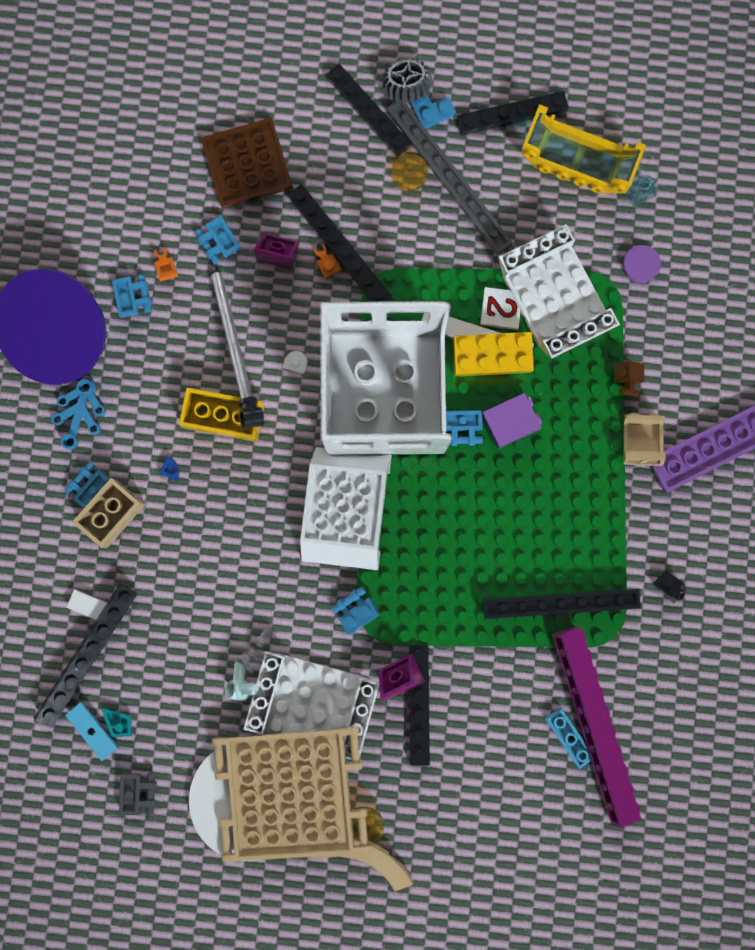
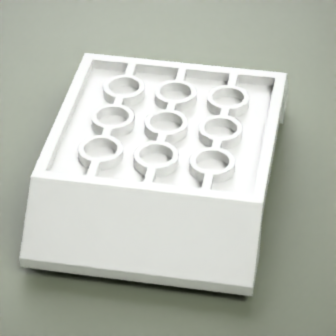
M567 224L498 257L503 279L519 305L525 322L538 346L551 359L620 325L612 309L606 310L578 259L572 247L575 239Z
M316 447L309 466L300 539L302 561L372 570L379 569L381 551H378L387 474H390L392 455H328L325 448Z
M265 652L256 683L259 690L252 697L244 730L263 735L264 732L276 734L359 727V734L357 735L359 755H361L380 683L360 675L292 656ZM345 735L346 758L352 760L350 735Z

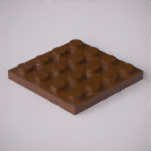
M272 117L201 137L222 209L293 189Z

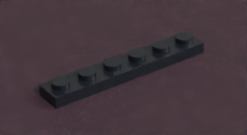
M340 63L325 74L330 84L397 158L411 147V142Z
M565 91L457 115L460 134L462 136L534 119L539 104L548 107L547 116L566 112L569 106Z
M409 646V655L412 654L425 680L424 683L409 689L410 766H430L429 647Z

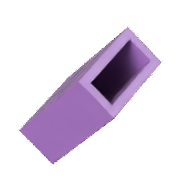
M525 393L482 413V419L497 449L542 428L541 418L538 414L534 413L532 409L534 407L533 402Z

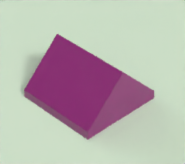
M263 233L254 248V255L257 261L293 270L300 241Z
M412 654L379 669L380 699L382 701L425 682Z

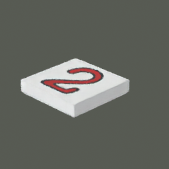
M485 287L480 326L518 330L521 309L511 290Z

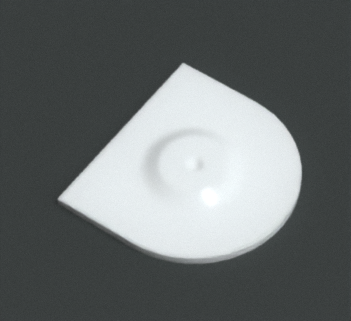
M290 352L285 358L283 368L304 374L307 358L302 352Z

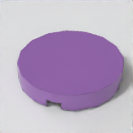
M639 245L626 253L622 267L630 280L636 283H646L655 278L659 273L661 259L655 249Z

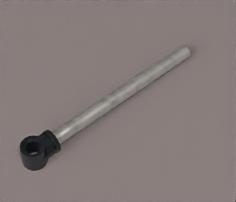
M219 272L213 273L211 279L241 400L238 401L239 408H241L239 412L240 424L242 428L260 427L264 425V414L262 408L257 407V398L252 396L223 276Z

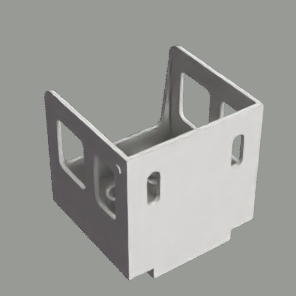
M321 303L322 442L328 455L445 453L452 440L451 435L446 434L445 331L449 314L448 303ZM389 312L430 313L429 320L427 321L386 320L387 313ZM341 313H372V321H342Z

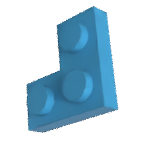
M425 94V98H420L419 102L413 100L411 104L408 101L415 116L425 129L456 116V111L449 96L433 104L427 94Z

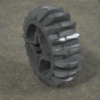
M402 58V61L395 60V64H389V68H385L382 77V87L386 96H389L390 100L395 99L397 103L403 101L405 104V102L410 101L412 104L413 100L419 102L420 98H425V94L429 93L432 85V74L428 65H424V61L418 62V59L414 61L411 58L408 60Z

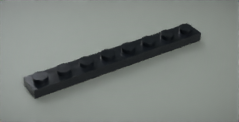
M300 184L287 194L288 199L372 303L390 301L392 295L305 187Z
M119 583L35 714V721L51 728L54 726L136 598V591Z
M639 589L482 599L484 619L641 609Z

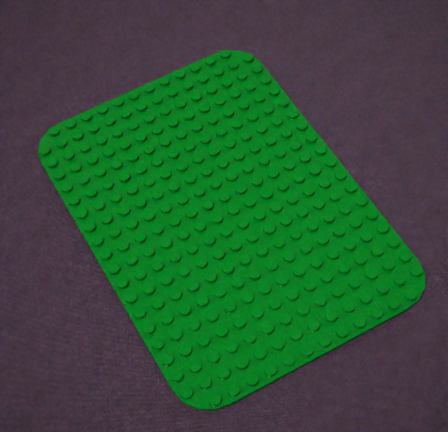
M396 268L385 270L376 275L392 295V299L388 302L448 303V317L480 326L485 287L509 290L503 279L501 269ZM585 270L606 310L612 309L620 325L552 359L538 346L532 335V343H534V371L531 373L454 376L453 339L445 337L446 411L482 410L483 413L525 393L533 402L534 407L532 409L534 413L538 414L541 418L542 428L497 449L482 419V431H475V436H482V444H475V446H469L468 444L451 446L449 444L444 454H390L392 455L390 474H387L378 551H381L379 569L357 568V589L363 586L367 591L362 595L363 599L372 598L381 615L363 627L370 636L379 642L395 646L556 647L552 634L570 627H582L589 648L606 644L616 637L623 627L627 609L484 619L482 600L627 589L625 465H623L624 395L619 393V389L624 387V384L614 382V364L624 362L623 305L620 292L613 282L604 275ZM363 292L361 303H372ZM361 312L360 322L372 321V313ZM424 312L387 313L386 320L422 321ZM521 312L518 330L480 326L499 333L531 332ZM446 431V434L451 435V431ZM457 431L458 437L468 436V431Z

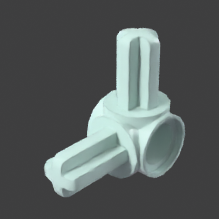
M235 662L233 680H230L225 687L227 699L247 701L250 695H254L259 690L255 682L247 683V681H244L246 667L244 662Z

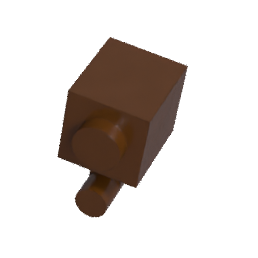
M625 361L614 364V382L624 384V387L619 389L620 394L634 397L640 395V391L635 389V384L645 383L643 363Z

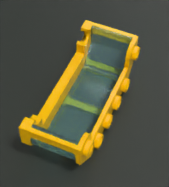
M539 104L523 144L521 154L539 171L556 175L561 180L567 179L580 187H588L595 193H627L646 145L637 142L635 148L629 147L630 143L626 142L622 146L554 120L556 115L547 116L548 107Z

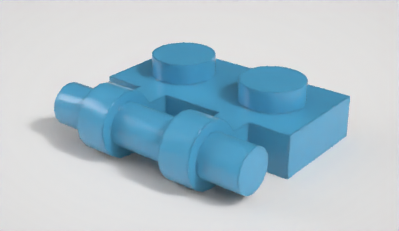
M222 216L206 224L208 232L205 234L201 229L195 232L198 243L204 247L207 258L211 259L214 265L220 262L217 256L219 253L222 252L224 257L227 258L241 249ZM212 238L217 244V246L213 248L209 243V240H211Z
M138 275V282L133 283L130 276L112 280L120 318L138 315V307L143 306L144 313L152 312V300L148 295L147 289L149 286L145 280V275ZM140 290V299H136L135 291Z
M482 410L446 411V431H451V446H458V444H468L469 446L482 444V436H475V431H482ZM457 431H468V436L458 437Z
M91 462L79 470L80 473L74 480H70L69 486L64 490L68 495L76 491L77 494L73 500L83 508L110 480L101 470H97L93 475L91 471L96 466ZM87 477L89 481L81 487L80 484Z
M363 586L351 591L349 596L344 599L341 598L332 607L334 613H338L341 610L344 613L338 619L347 635L353 634L381 615L372 598L363 599L362 595L367 592ZM356 601L357 606L350 609L348 605Z

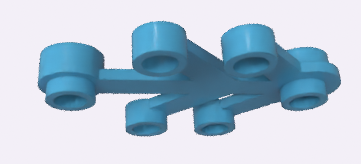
M89 378L81 379L77 383L75 390L57 398V404L65 408L69 406L71 400L79 397L77 404L59 414H54L51 418L53 424L61 426L64 424L65 419L74 415L69 434L64 435L61 439V445L68 450H73L78 446L76 436L82 417L88 426L89 433L97 435L101 432L100 425L94 422L85 406L87 398L93 406V413L98 417L106 414V408L100 405L94 394L96 385ZM86 385H89L88 391H84ZM65 398L66 403L61 405V400ZM102 408V413L97 414V409ZM60 416V422L56 423L55 419ZM93 426H97L96 432H92ZM73 439V445L69 446V440Z

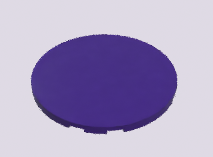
M36 269L24 272L11 279L0 292V350L17 371L34 381L51 385L73 382L90 372L103 353L106 342V323L102 309L98 306L91 291L83 283H80L67 273L53 269Z

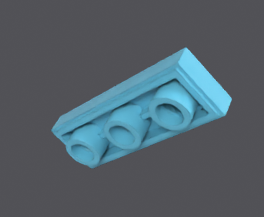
M80 702L65 715L101 761L119 748L83 702ZM91 728L95 730V734L91 733Z
M560 707L547 716L545 720L576 766L580 769L591 762L586 743L563 709ZM572 735L573 740L569 742L567 739Z

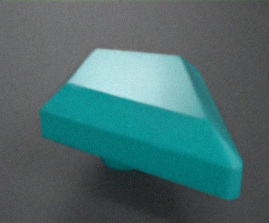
M106 708L102 709L111 737L132 736L131 715Z

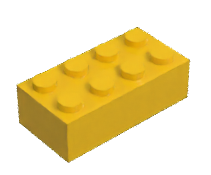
M532 332L458 335L453 337L454 376L518 374L534 371Z
M186 388L179 426L182 428L258 442L261 426L242 428L239 418L241 408L238 405L241 397ZM258 401L257 407H261L264 413L265 405L262 401Z

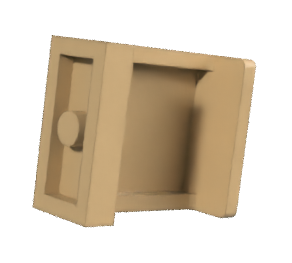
M630 413L625 415L623 465L663 466L666 460L663 440L665 416H660L656 413L649 415Z

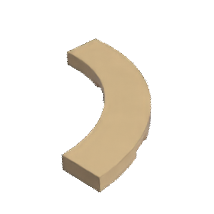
M354 837L355 845H360V838ZM368 841L371 848L369 853L314 856L316 861L329 857H346L364 862L380 872L391 884L394 891L413 885V880L405 867L393 858L387 850Z

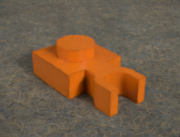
M323 243L321 244L323 248L322 253H318L316 248L313 249L316 257L320 258V260L316 261V264L326 280L342 270L333 253L327 255V249Z
M163 247L164 254L158 255L157 250H154L155 256L159 260L154 262L160 282L178 277L172 257L168 258L169 255L166 247Z

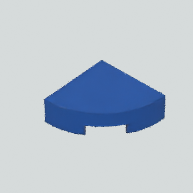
M167 456L159 473L178 481L179 467L171 457Z

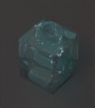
M647 175L632 182L625 194L632 206L635 207L653 198L658 190L656 182ZM639 188L645 189L646 193L641 192Z

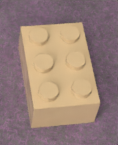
M110 478L72 523L99 547L108 548L145 504L118 480Z

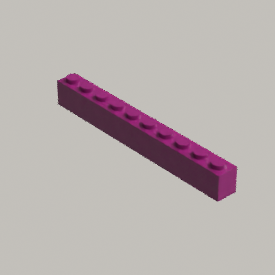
M570 627L556 632L552 636L611 825L624 828L641 820L640 807L635 800L634 788L629 781L628 769L624 764L621 755L622 750L615 736L616 730L609 717L610 711L604 701V692L599 685L598 673L593 666L592 654L586 643V635L582 627Z

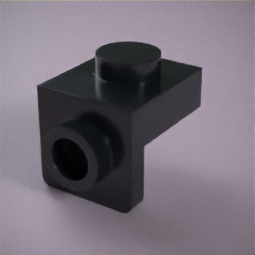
M667 570L653 583L657 589L669 597L673 604L677 600L680 601L686 594L685 584Z

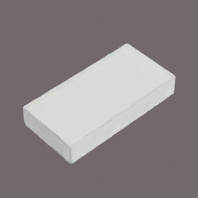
M75 589L66 608L96 620L107 602Z

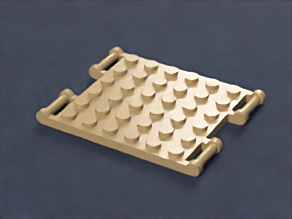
M359 727L213 738L212 745L215 750L216 762L215 780L229 779L232 818H221L218 820L222 834V861L347 855L371 852L366 828L367 809L351 810L348 771L363 768L362 761H360L357 735L359 734ZM345 735H350L351 763L346 761ZM222 745H226L228 772L224 771ZM352 818H358L360 845L354 844ZM229 826H233L235 853L231 852Z

